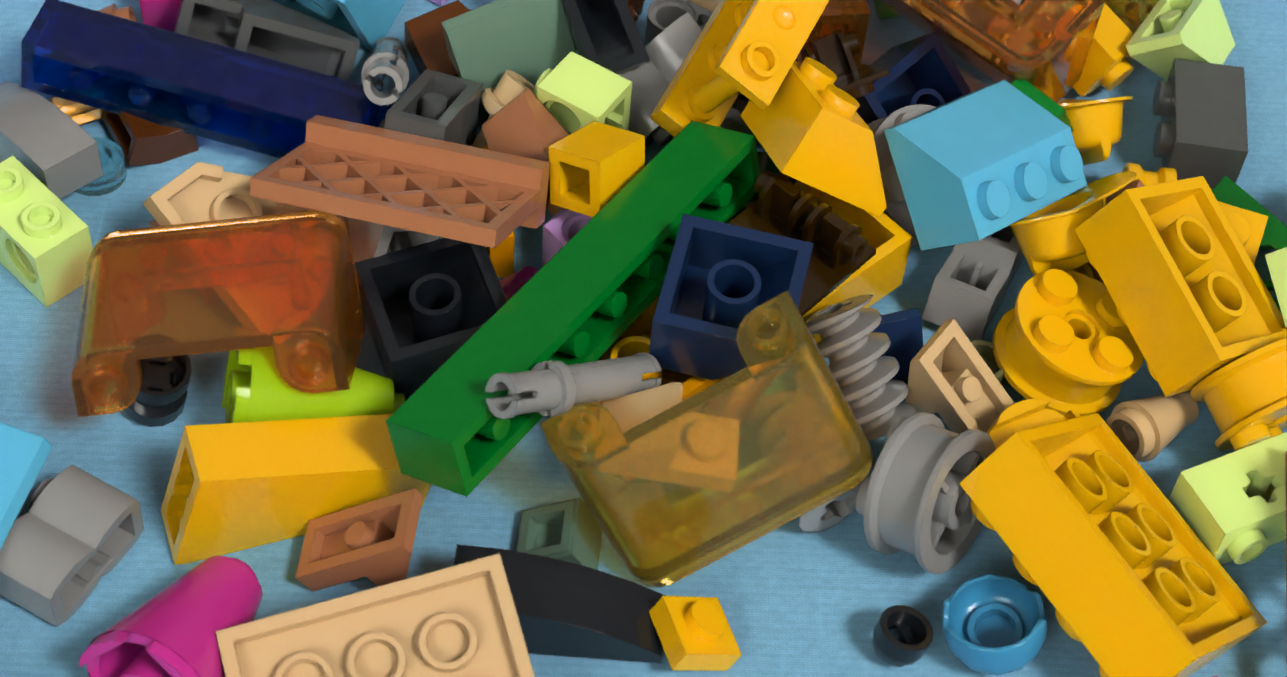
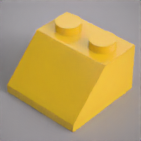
M806 57L802 64L794 61L770 105L762 110L752 101H749L740 116L781 173L881 217L887 208L875 140L873 131L856 112L860 106L859 102L847 92L834 85L837 79L836 74L822 63Z

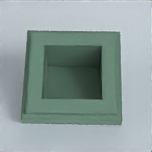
M581 498L522 510L516 552L550 557L598 570L603 529L602 523Z

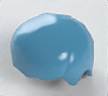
M988 573L964 581L943 602L942 630L945 642L951 653L972 671L999 676L1022 670L1037 657L1045 642L1048 623L1042 595L1038 591L1028 589L1025 584L1015 578Z

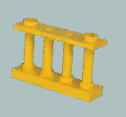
M720 0L649 118L673 137H676L691 121L720 127L739 93L747 97L760 109H765L773 100L829 0Z

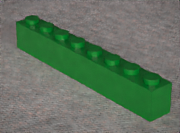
M691 121L386 420L401 473L467 497L543 418V415H540L538 412L516 415L508 419L495 417L490 412L486 399L507 396L508 390L485 392L489 378L494 374L502 372L530 371L537 363L558 360L566 365L597 361L660 295L683 214L728 223L756 194L753 187L761 174L755 136Z

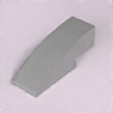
M5 81L0 84V163L14 156L59 199L103 176L98 144L79 124L35 91L16 83Z
M1007 226L979 241L954 245L953 251L934 279L922 319L939 326L945 320L955 319L967 337L981 340L1024 257L1011 226Z

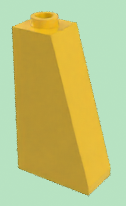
M392 414L187 425L183 431L160 510L174 565L302 536L306 534L309 520L412 488H416L423 494L421 505L423 506L432 484L401 473L386 420Z

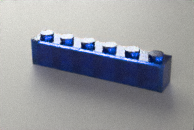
M46 0L21 42L22 88L117 114L123 111L158 125L184 129L183 132L276 158L285 156L305 143L306 121L316 115L379 127L381 121L386 117V112L394 104L380 106L371 102L363 91V85L59 0Z

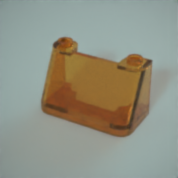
M881 0L888 8L924 33L936 32L943 46L995 82L1006 80L1012 84L1014 80L1028 81L1054 102L1062 99L1080 79L1105 0H1025L1020 6L1013 0Z
M311 210L126 229L106 234L96 243L86 266L72 367V390L78 417L112 414L125 410L134 403L142 387L141 359L273 346L275 362L281 378L290 387L301 392L310 393L349 390L365 331V323L352 242L347 226L333 214Z

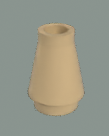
M1188 391L1168 397L1160 394L1119 403L1107 418L1106 424L1136 461L1148 462L1153 460L1186 426L1197 420L1199 408L1197 402L1193 401Z

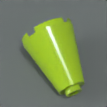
M236 330L234 332L235 341L231 340L221 406V408H225L226 423L393 414L405 402L403 393L394 392V383L390 378L250 331Z

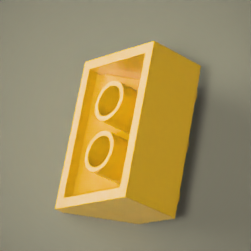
M1204 176L1126 189L1075 228L1086 250L1088 261L1100 275L1116 305L1119 318L1131 332L1146 360L1150 375L1158 382L1165 397L1190 391L1203 379L1225 365L1261 347L1287 337V327H1285L1279 308Z

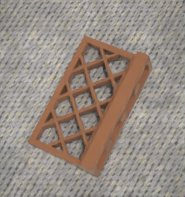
M316 115L306 121L305 143L250 178V196L496 248L519 226L537 229L545 222L550 162Z

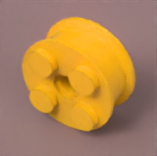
M1049 269L1030 278L1018 293L1015 307L1006 312L996 325L992 338L996 363L999 369L1003 370L1004 377L1009 384L1027 400L1041 399L1050 401L1046 408L1056 410L1064 416L1070 409L1081 416L1099 414L1106 410L1117 398L1122 382L1131 378L1141 367L1145 359L1128 327L1119 318L1116 305L1106 286L1092 277L1067 270Z
M1287 337L1261 347L1225 365L1203 379L1191 390L1190 395L1194 402L1206 403L1221 433L1215 441L1219 451L1231 449L1237 451L1282 434V431L1287 429Z

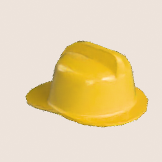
M1132 96L1100 100H1053L1064 108L1074 130L1072 132L1074 142L1081 154L1083 165L1106 161L1109 158L1111 146L1118 143L1122 135L1123 103L1132 101Z
M1120 172L1090 182L1080 190L1009 225L1033 274L1037 275L1049 269L1071 270L1088 263L1086 250L1075 228L1106 205V197L1131 183L1136 177V172Z

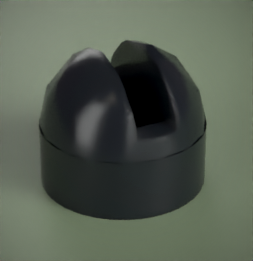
M894 605L882 613L874 627L872 645L877 656L888 665L894 667L912 665L924 655L933 639V629L928 619L918 610L905 605Z

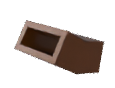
M167 77L138 87L108 89L102 119L128 166L159 164L199 150L195 124Z

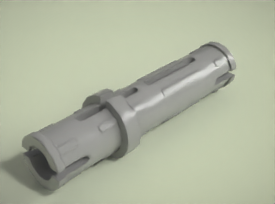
M393 36L377 40L375 49L372 48L371 55L365 60L361 70L363 91L366 97L371 102L380 106L396 102L399 98L398 96L407 88L410 78L409 67L406 63L408 60V50L399 38Z
M646 352L637 353L633 356L566 365L558 360L539 362L530 371L502 372L490 377L486 384L485 392L508 390V395L487 398L486 404L490 412L500 419H508L516 415L533 412L550 417L563 415L576 405L618 399L622 396L660 386L662 378L642 380V374L660 372L661 366L652 354Z

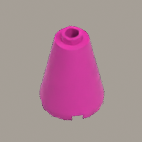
M225 556L209 557L95 637L80 656L79 667L86 664L89 677H226L215 631L254 621L263 596L261 585L252 568L245 562Z

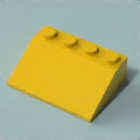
M1098 413L1016 431L959 483L971 499L970 507L974 515L984 526L998 533L1013 553L1012 560L1018 572L1028 582L1039 586L1056 608L1055 616L1062 629L1074 640L1082 642L1100 665L1099 673L1101 677H1188L1268 623Z

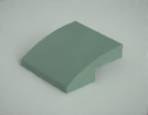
M495 0L441 22L449 59L458 76L483 83L482 92L488 87L496 88L506 70L514 71L533 85H536L539 77L545 70L549 68L554 69L571 51L576 53L561 0ZM482 98L477 126L482 125L490 116L485 110Z

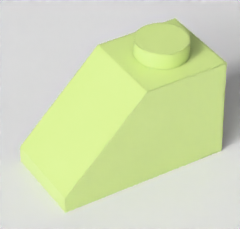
M1159 0L1127 43L1126 48L1130 57L1167 81L1175 58L1223 65L1236 44L1219 0Z

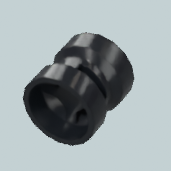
M163 338L146 339L136 343L128 351L123 366L120 402L121 407L129 418L138 424L148 427L164 426L178 418L183 412L186 403L187 387L192 372L191 361L186 351L175 342Z

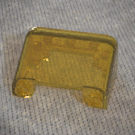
M788 290L753 309L744 317L739 325L736 340L747 367L623 433L619 423L607 408L597 403H581L573 406L566 414L553 416L540 423L553 453L617 555L634 578L647 587L661 588L687 577L854 488L866 478L872 468L873 453L871 446Z

